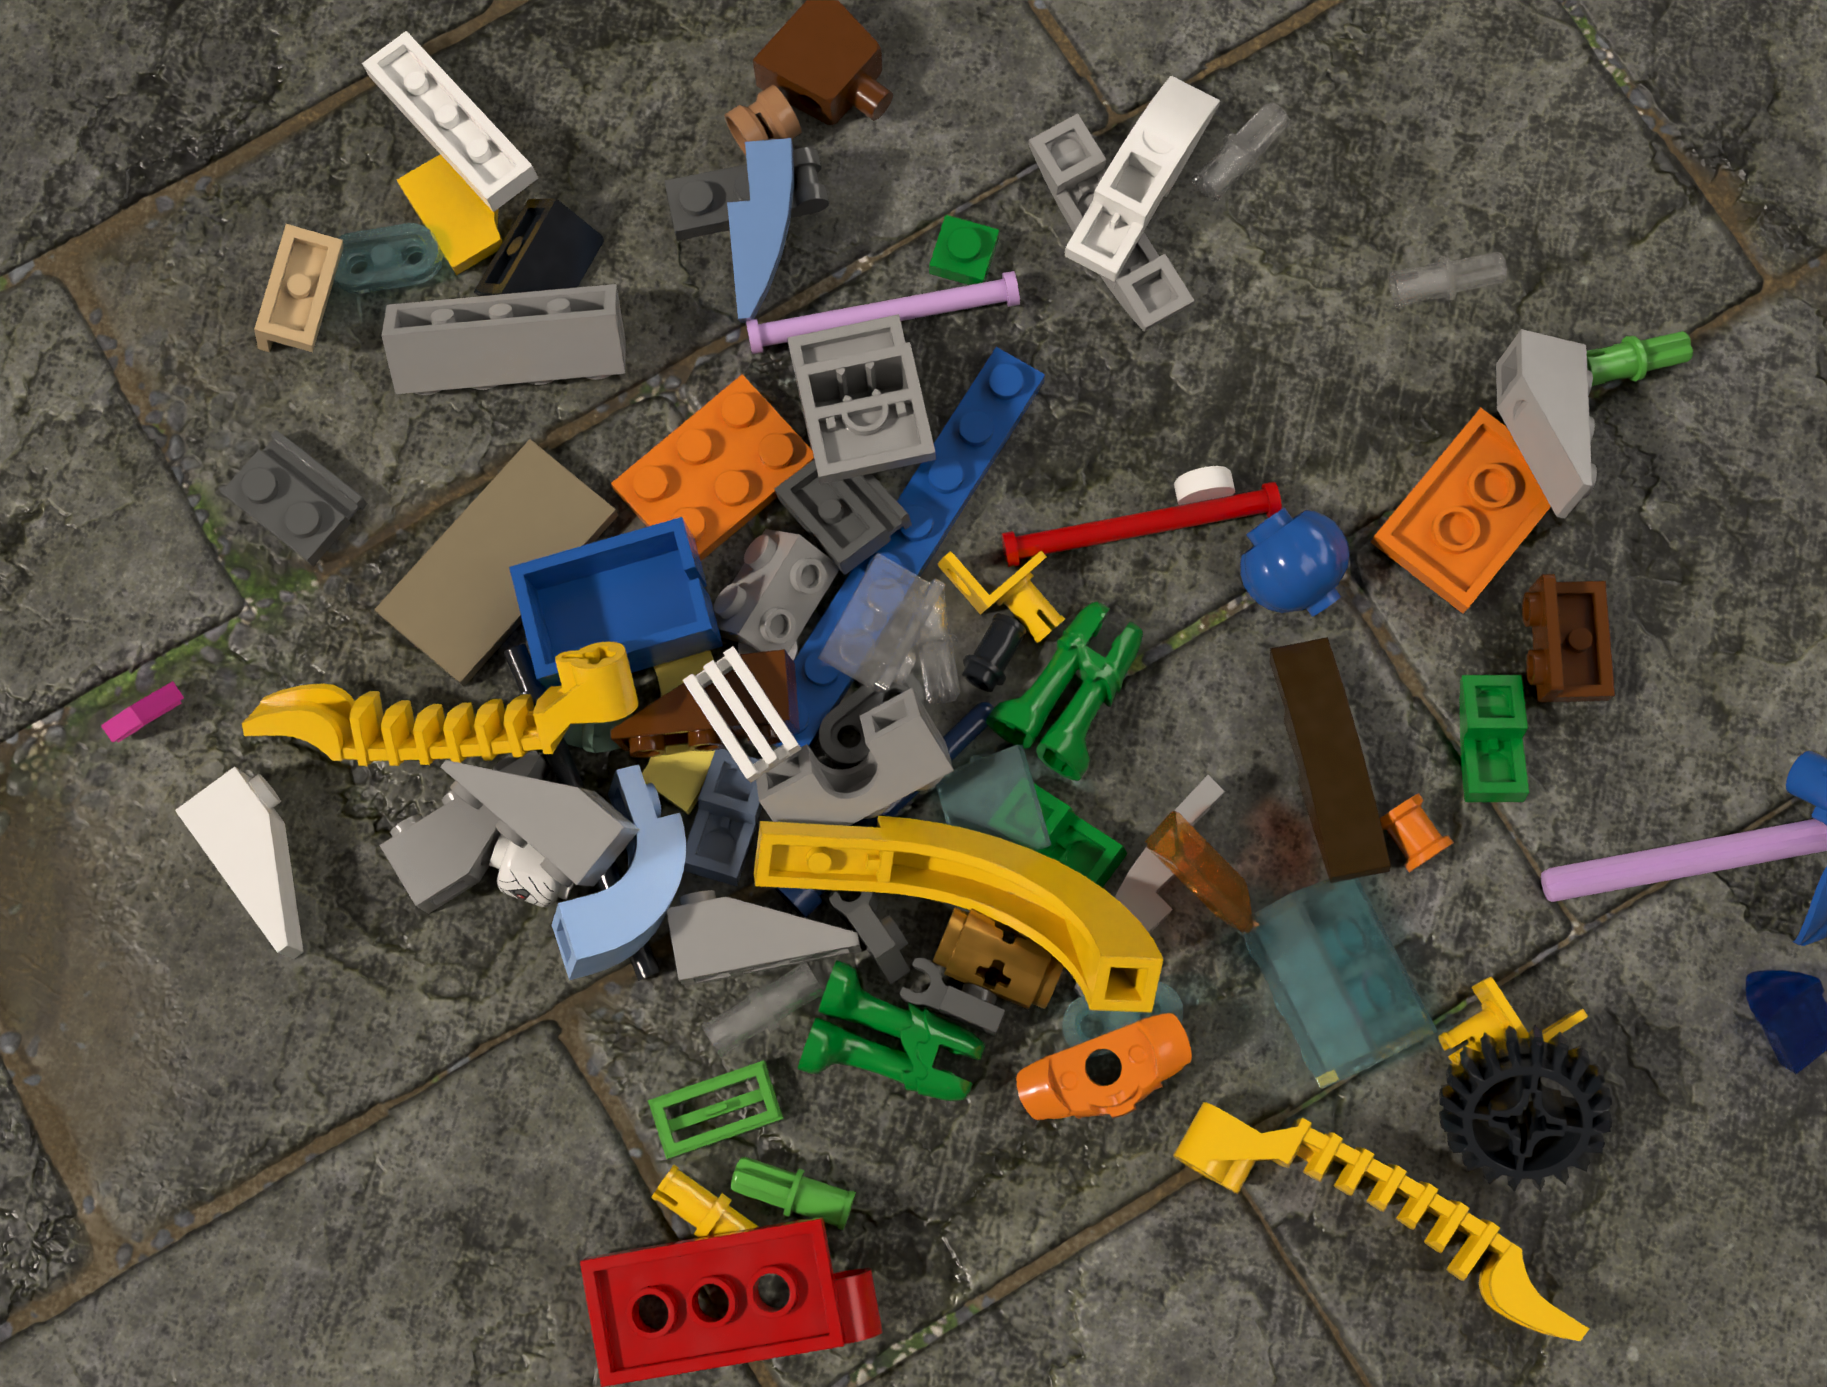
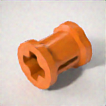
M1419 793L1380 818L1382 830H1387L1407 860L1404 866L1409 873L1454 843L1449 835L1441 836L1421 807L1424 800Z

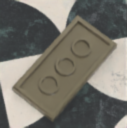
M529 439L374 610L465 687L522 623L509 567L593 543L616 519L618 513L614 507Z

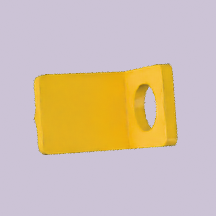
M951 551L938 563L939 568L980 615L995 602L999 606L1004 603L1030 632L1036 643L1040 642L1065 620L1063 615H1060L1030 581L1034 577L1031 571L1047 558L1042 551L1036 554L990 595Z
M1488 977L1472 986L1474 993L1482 1004V1011L1438 1036L1444 1051L1449 1048L1452 1049L1467 1039L1468 1044L1465 1045L1466 1047L1481 1052L1480 1039L1483 1037L1484 1032L1493 1037L1496 1042L1505 1040V1030L1509 1025L1516 1030L1518 1038H1528L1529 1033L1494 979ZM1584 1009L1569 1013L1542 1030L1544 1041L1548 1042L1559 1032L1567 1031L1589 1016ZM1463 1047L1448 1056L1453 1064L1462 1065L1460 1052L1463 1050Z

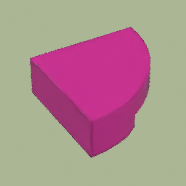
M172 681L130 705L102 724L101 727L112 743L115 741L119 743L139 731L143 726L182 704L181 700L184 697Z

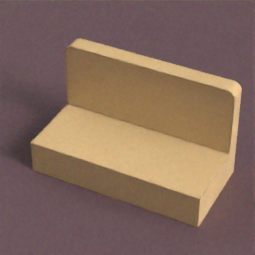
M289 224L285 225L254 328L258 349L270 352L273 342L313 352L342 255L343 240Z

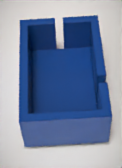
M683 517L509 567L536 679L546 689L551 686H561L555 657L558 654L576 651L598 642H617L624 645L631 673L723 646L711 598L704 588L707 586L695 538Z

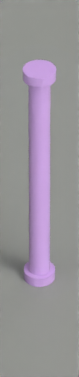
M1011 271L1002 273V279L762 324H758L757 319L746 321L752 354L763 353L764 346L788 342V337L898 314L900 321L1001 302H1007L1008 307L1020 305V296L1015 272Z

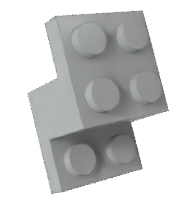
M899 314L787 338L810 447L813 451L820 484L936 460V452L910 342H905Z

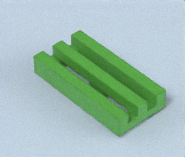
M764 1060L648 1100L661 1144L668 1160L784 1120ZM757 1078L760 1087L757 1090L670 1120L667 1119L665 1112L667 1108ZM762 1101L765 1102L767 1111L676 1143L674 1141L672 1133Z

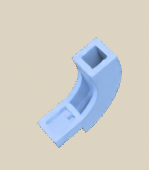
M639 765L616 770L608 792L612 806L640 829L626 846L628 853L627 873L616 884L606 890L558 903L551 924L569 980L609 969L623 962L642 948L663 922L682 878L686 858V838L681 814L676 813L660 817L661 805L657 790L653 783L645 784Z

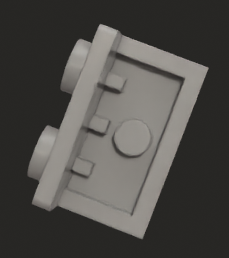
M765 529L763 534L757 537L747 548L744 555V565L732 584L726 586L715 600L713 609L721 638L750 645L758 652L785 649L789 653L838 573L839 568L833 560L801 535Z

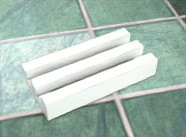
M732 646L723 652L725 655L717 662H714V660L703 666L705 670L696 676L692 673L683 679V682L746 779L752 783L802 748L737 650ZM732 669L735 670L783 743L774 751L724 677ZM711 683H714L762 756V759L756 763H752L704 688Z

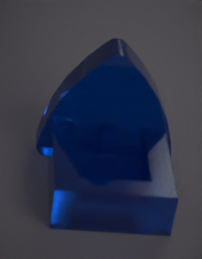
M1786 970L1757 971L1747 975L1746 998L1755 1020L1764 1030L1780 1065L1795 1074L1799 1073L1827 1051V1003L1822 995L1825 990L1820 979L1800 972Z

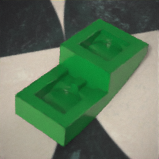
M1462 675L1460 679L1459 705L1464 801L1525 802L1529 794L1523 737L1528 729L1522 676Z
M1025 777L989 823L1006 840L1050 857L1081 873L1102 888L1128 854L1123 845L1076 816L1069 805Z

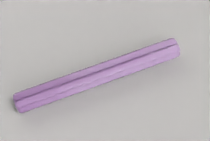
M1816 819L1548 868L1541 873V884L1546 899L1555 902L1827 851V826Z

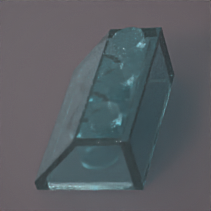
M1358 878L1331 884L1330 880L1326 879L1290 893L1237 922L1245 938L1247 950L1250 956L1257 962L1273 994L1275 1006L1280 1014L1285 1017L1301 1049L1303 1061L1314 1074L1321 1090L1375 1065L1438 1032Z

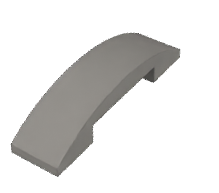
M1078 113L1029 139L1028 144L1043 178L1073 234L1093 201L1094 191L1106 172L1105 165L1107 160ZM1144 232L1115 282L1100 275L1125 311L1144 332L1194 304L1193 297L1166 254L1159 256Z

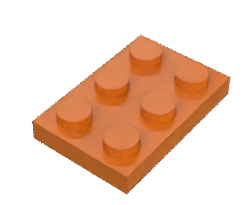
M742 374L615 479L611 485L614 491L647 527L683 517L695 538L700 561H702L775 500L778 496L774 488L814 460L812 449Z
M1480 408L1374 535L1371 543L1464 614L1551 506L1508 428L1484 409Z

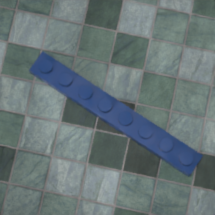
M998 347L994 349L934 442L936 460L920 464L897 500L908 513L912 525L906 530L903 527L890 535L891 541L852 569L794 659L800 732L792 733L800 747L808 744L811 749L819 737L822 720L840 704L1044 384L1045 374ZM780 742L772 745L778 748L781 745H783V743Z

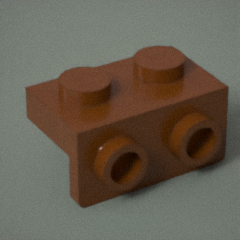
M1542 574L1529 588V592L1524 593L1522 601L1523 622L1525 627H1532L1534 648L1530 649L1527 654V679L1530 685H1536L1537 702L1609 701L1615 696L1606 581L1556 582L1555 574Z

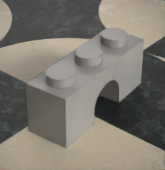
M910 688L860 715L865 742L870 752L857 766L843 770L826 767L818 761L808 744L801 747V750L757 778L759 802L773 822L850 826L863 818L871 819L881 815L893 802L914 791H924L932 788L942 780L944 775L954 771L946 742L914 689Z

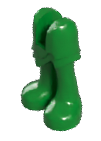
M1098 601L1092 602L1083 608L1063 631V635L1057 640L1056 652L1034 684L1021 697L999 702L986 718L989 727L1005 741L1023 749L1030 748L1038 737L1056 701L1076 674L1078 691L1058 720L1048 729L1036 749L1038 758L1047 767L1065 778L1076 781L1082 778L1090 762L1085 742L1089 727L1103 702L1106 706L1111 707L1115 694L1120 693L1123 679L1137 656L1143 637V630L1130 621L1123 632L1115 638L1111 645L1112 649L1106 658L1089 648L1088 645L1099 634L1102 624L1110 611L1109 607Z
M836 960L818 1013L860 1024L901 1038L904 1052L864 1039L816 1017L802 1052L798 1070L809 1074H820L834 1064L853 1066L902 1083L906 1090L915 1091L919 1095L945 1101H961L968 1097L973 1083L955 1076L950 1071L932 1068L938 1048L947 1049L949 1053L954 1055H963L981 1060L985 1043L969 1030L934 1015L926 1007L922 1010L908 1002L909 1010H906L872 996L860 987L857 970L845 962Z

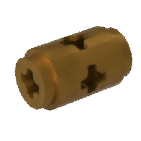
M956 907L952 912L932 961L946 968L944 975L963 983H971L996 994L999 998L1029 1009L1031 1004L1043 1009L1047 1007L1064 967L1046 949L1015 929L973 909H970L968 913ZM1004 930L1015 934L1013 944L1002 940ZM986 972H993L997 975L996 986H991L984 982Z

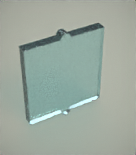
M1015 745L986 757L973 755L970 758V763L954 768V771L944 775L942 780L936 784L947 825L1002 838L1034 851L1051 846L1023 745Z

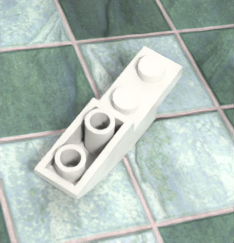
M1173 76L1168 78L1136 122L1096 187L1092 203L1065 248V257L1113 282L1116 281L1164 196L1167 197L1219 107L1220 100Z

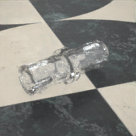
M803 961L799 966L759 990L755 985L747 990L746 994L748 997L710 1021L704 1022L701 1026L713 1047L715 1046L718 1055L723 1058L728 1052L765 1029L772 1033L781 1026L778 1021L817 997L823 996L824 991L806 961Z

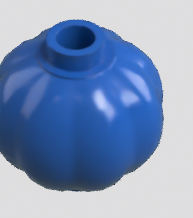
M1284 507L1246 534L1254 546L1241 555L1240 574L1243 586L1257 604L1279 613L1301 611L1306 608L1313 617L1341 597L1335 587L1339 585L1348 568L1350 553L1348 541L1335 521L1323 514L1310 510H1305L1292 518Z

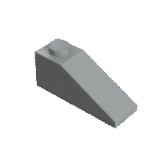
M713 890L683 895L679 897L681 906L670 907L667 910L678 979L684 986L862 952L857 932L730 897L716 898L715 891Z

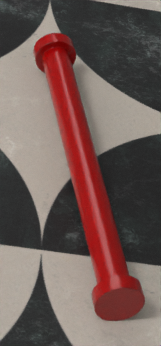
M1274 481L1262 484V490L1020 536H1015L1014 532L1010 531L1001 533L1007 567L1020 565L1019 559L1034 557L1040 551L1044 554H1050L1266 513L1269 518L1282 509L1278 486Z

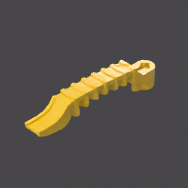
M598 642L576 651L562 652L555 657L561 686L549 687L537 700L535 707L531 694H522L513 699L507 705L506 710L502 699H492L484 703L478 709L476 718L472 703H461L447 713L446 719L442 704H432L419 712L416 720H414L410 700L396 702L383 714L379 691H369L354 701L350 694L335 685L324 683L308 684L282 689L265 696L249 717L242 722L244 736H288L301 739L319 748L332 761H342L343 759L358 760V766H368L373 761H389V766H399L405 760H419L420 765H430L435 759H451L453 762L461 763L467 757L482 756L483 761H492L498 754L512 753L513 758L523 757L528 751L540 749L543 750L544 754H553L569 729L570 724L616 721L633 713L639 703L624 645L617 642Z
M1203 1102L1173 1155L1189 1168L1236 1194L1239 1193L1256 1161L1271 1160L1279 1166L1289 1168L1295 1156H1298L1308 1162L1303 1173L1321 1182L1334 1160L1345 1166L1334 1184V1187L1345 1194L1352 1196L1363 1176H1366L1377 1182L1366 1202L1379 1211L1384 1212L1395 1193L1408 1199L1396 1217L1399 1222L1414 1230L1426 1211L1438 1217L1437 1222L1424 1240V1243L1435 1251L1442 1253L1456 1230L1469 1236L1446 1269L1459 1280L1465 1281L1486 1249L1492 1252L1480 1272L1479 1287L1486 1304L1495 1312L1521 1326L1559 1338L1581 1342L1589 1331L1588 1327L1550 1304L1537 1292L1525 1270L1522 1249L1498 1233L1500 1227L1495 1223L1476 1218L1468 1213L1470 1210L1468 1206L1452 1199L1449 1201L1437 1194L1439 1189L1427 1182H1416L1406 1176L1407 1171L1400 1166L1389 1163L1385 1165L1374 1159V1153L1361 1147L1354 1149L1344 1144L1343 1138L1335 1133L1323 1134L1311 1128L1312 1123L1304 1118L1295 1120L1291 1128L1260 1133L1220 1108Z

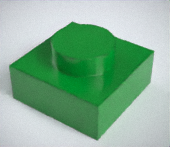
M945 215L929 264V274L967 285L985 282L999 240V229Z

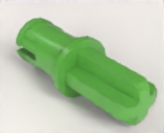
M1683 331L1642 341L1636 336L1630 335L1623 338L1621 343L1587 350V370H1590L1593 375L1592 387L1626 378L1635 382L1640 381L1645 377L1647 371L1689 362L1693 356L1691 339Z
M748 1157L740 1158L731 1180V1189L734 1192L784 1209L783 1215L790 1217L791 1212H795L810 1218L823 1217L825 1223L837 1226L841 1230L845 1228L856 1194L854 1191H846L805 1177V1170L799 1168L797 1173H793Z

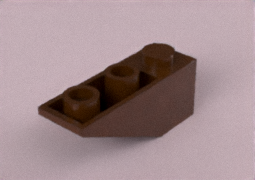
M786 650L739 654L790 732L799 733L795 663ZM732 669L726 673L724 677L768 744L780 743L781 740L735 670ZM682 683L610 730L611 740L624 751H630V756L648 758L666 754V747L689 744V750L714 751L725 747L685 683ZM714 683L705 687L706 693L737 739L748 738V743L754 745Z

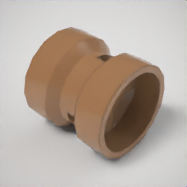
M774 85L758 93L756 102L750 106L739 105L724 115L732 136L745 156V142L793 139L802 133L801 126L792 107L782 92Z

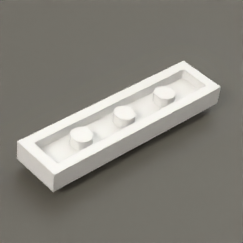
M407 31L362 63L369 77L493 212L538 179L531 163Z

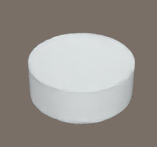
M1223 466L1195 469L1179 476L1174 482L1178 505L1231 496L1235 493L1231 471Z

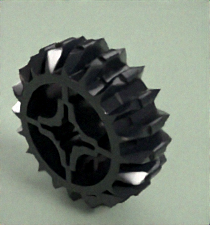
M1509 1025L1505 1030V1040L1496 1042L1493 1037L1484 1032L1483 1037L1480 1039L1482 1051L1479 1052L1463 1046V1050L1460 1052L1462 1065L1449 1064L1446 1070L1447 1084L1441 1085L1439 1090V1103L1443 1107L1442 1111L1439 1112L1440 1125L1444 1132H1448L1447 1142L1449 1148L1453 1153H1462V1161L1467 1167L1468 1172L1482 1167L1483 1177L1488 1181L1489 1185L1500 1176H1507L1508 1185L1514 1192L1521 1184L1522 1179H1532L1534 1186L1541 1192L1545 1185L1544 1177L1554 1175L1556 1179L1566 1185L1569 1178L1567 1168L1569 1166L1587 1172L1588 1165L1590 1164L1588 1153H1603L1605 1142L1602 1133L1611 1132L1612 1127L1611 1113L1608 1110L1611 1109L1610 1106L1613 1102L1610 1089L1603 1085L1605 1078L1601 1067L1597 1063L1589 1064L1588 1052L1582 1045L1569 1049L1567 1038L1561 1032L1548 1042L1544 1041L1542 1030L1536 1025L1529 1032L1528 1038H1518L1516 1030ZM1545 1077L1559 1083L1574 1098L1561 1096L1560 1090L1544 1086L1540 1078ZM1531 1093L1532 1101L1528 1102L1529 1094ZM1522 1114L1521 1121L1519 1123L1518 1116ZM1479 1120L1488 1121L1489 1127L1504 1130L1509 1134L1510 1138L1508 1139L1491 1132Z

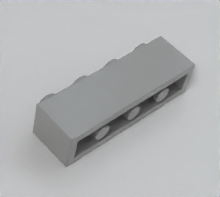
M617 284L390 304L386 306L381 336L395 394L416 393L419 395H431L441 390L473 388L487 390L504 384L529 382L535 385H542L559 379L586 377L597 380L614 374H625L626 340Z

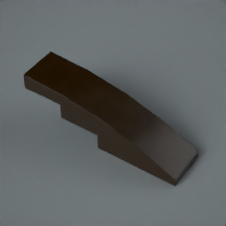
M1328 637L1270 648L1269 662L1285 708L1284 724L1299 768L1298 784L1330 884L1390 872L1389 856L1362 747Z

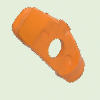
M1172 1013L1143 1018L1070 1048L1045 1056L1020 1070L1016 1077L1020 1101L1035 1120L1060 1119L1070 1116L1080 1119L1109 1114L1111 1118L1125 1116L1136 1110L1137 1103L1145 1099L1154 1090L1161 1088L1162 1081L1175 1075L1186 1064L1191 1062L1192 1053L1188 1036L1178 1018ZM1098 1049H1107L1119 1057L1122 1071L1117 1081L1109 1085H1100L1089 1078L1086 1071V1061L1092 1052Z

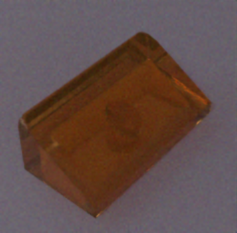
M1170 812L1145 841L1148 844L1146 847L1217 918L1242 933L1244 931L1249 933L1254 927L1249 890L1244 878L1179 812Z

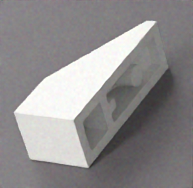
M233 767L175 811L276 952L295 959L303 953V945L285 823L273 808L281 800L260 774L252 778L238 768Z

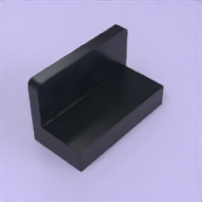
M528 199L474 293L478 296L577 288L602 246L604 238L558 199Z

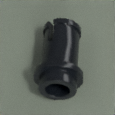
M1000 613L995 614L992 618L993 621L974 654L966 655L963 659V664L966 667L962 673L963 678L973 686L986 692H992L996 685L1004 684L1006 676L1003 672L1022 639H1025L1028 633L1026 632L1027 629L1020 622Z

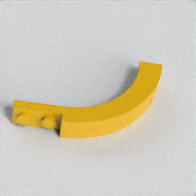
M878 816L876 827L760 821L754 866L755 886L901 894L940 901L968 910L973 909L1015 929L1052 954L1076 980L1090 1010L1152 1013L1163 964V957L1154 939L1142 923L1109 892L1081 873L1050 857L1016 843L978 831L911 818Z

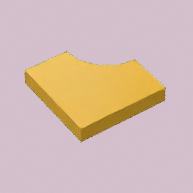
M441 154L397 179L400 188L456 275L498 251L503 243L498 231L499 208L493 212Z

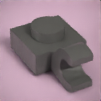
M836 890L831 891L829 899L838 916L848 922L854 931L858 933L860 941L890 985L909 973L910 969L900 953V950L906 947L908 942L889 914L881 920L875 915L879 904L878 893L862 892L857 900L846 902L842 900Z
M924 958L914 959L912 967L929 976L930 986L922 993H915L910 989L902 987L899 994L906 1003L909 1002L918 1007L925 1006L938 1011L941 1015L995 1038L1005 1014L1004 1009L995 1006L998 999L996 994L971 983H964L961 991L951 986L947 987L942 981L939 968L933 962Z

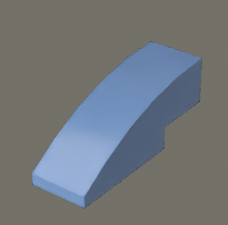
M791 138L745 142L750 201L727 203L738 320L741 323H746V321L754 319L769 292L782 258L790 224L794 189L793 144Z

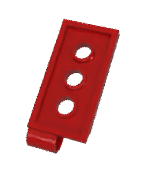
M823 1217L801 1219L597 1255L580 1261L601 1387L843 1347L846 1344L867 1340L883 1333L871 1268L833 1273ZM777 1274L787 1282L790 1296L784 1307H770L762 1301L758 1285L763 1275ZM714 1284L726 1292L729 1308L724 1317L712 1318L701 1310L698 1296L703 1285ZM644 1295H656L666 1303L668 1320L663 1328H652L642 1321L639 1314V1304Z

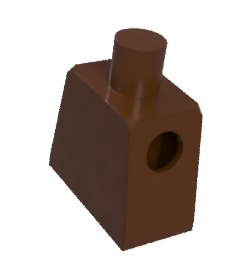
M806 0L753 59L757 87L765 90L771 85L776 86L791 106L827 125L837 124L852 106L875 121L885 113L893 99V93L876 81L882 72L881 47L838 0Z

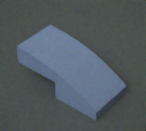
M719 749L715 750L698 798L699 809L686 842L684 871L738 886L763 806L759 802L756 780L750 783L729 751ZM749 757L753 764L760 760Z

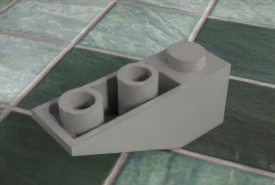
M1521 329L1496 363L1497 410L1555 515L1565 519L1582 498H1587L1591 494L1597 477L1596 465L1591 463L1590 442L1594 434L1595 421L1592 416H1589L1588 397L1592 387L1593 375L1590 370H1587V350L1585 344Z
M532 750L523 757L513 758V755L510 754L493 767V770L539 780L543 779L549 769V765L537 750ZM452 790L443 797L442 802L444 805L426 817H423L422 814H416L401 821L390 831L392 838L379 845L415 906L428 914L481 881L489 868L492 853L501 834L495 827L500 818L485 805H482L479 810L475 809L458 797Z
M445 760L440 767L455 780L450 788L458 797L478 810L482 805H485L500 818L495 825L497 830L521 848H525L529 843L545 857L540 864L541 867L552 878L566 887H570L573 882L576 885L595 886L640 830L595 791Z

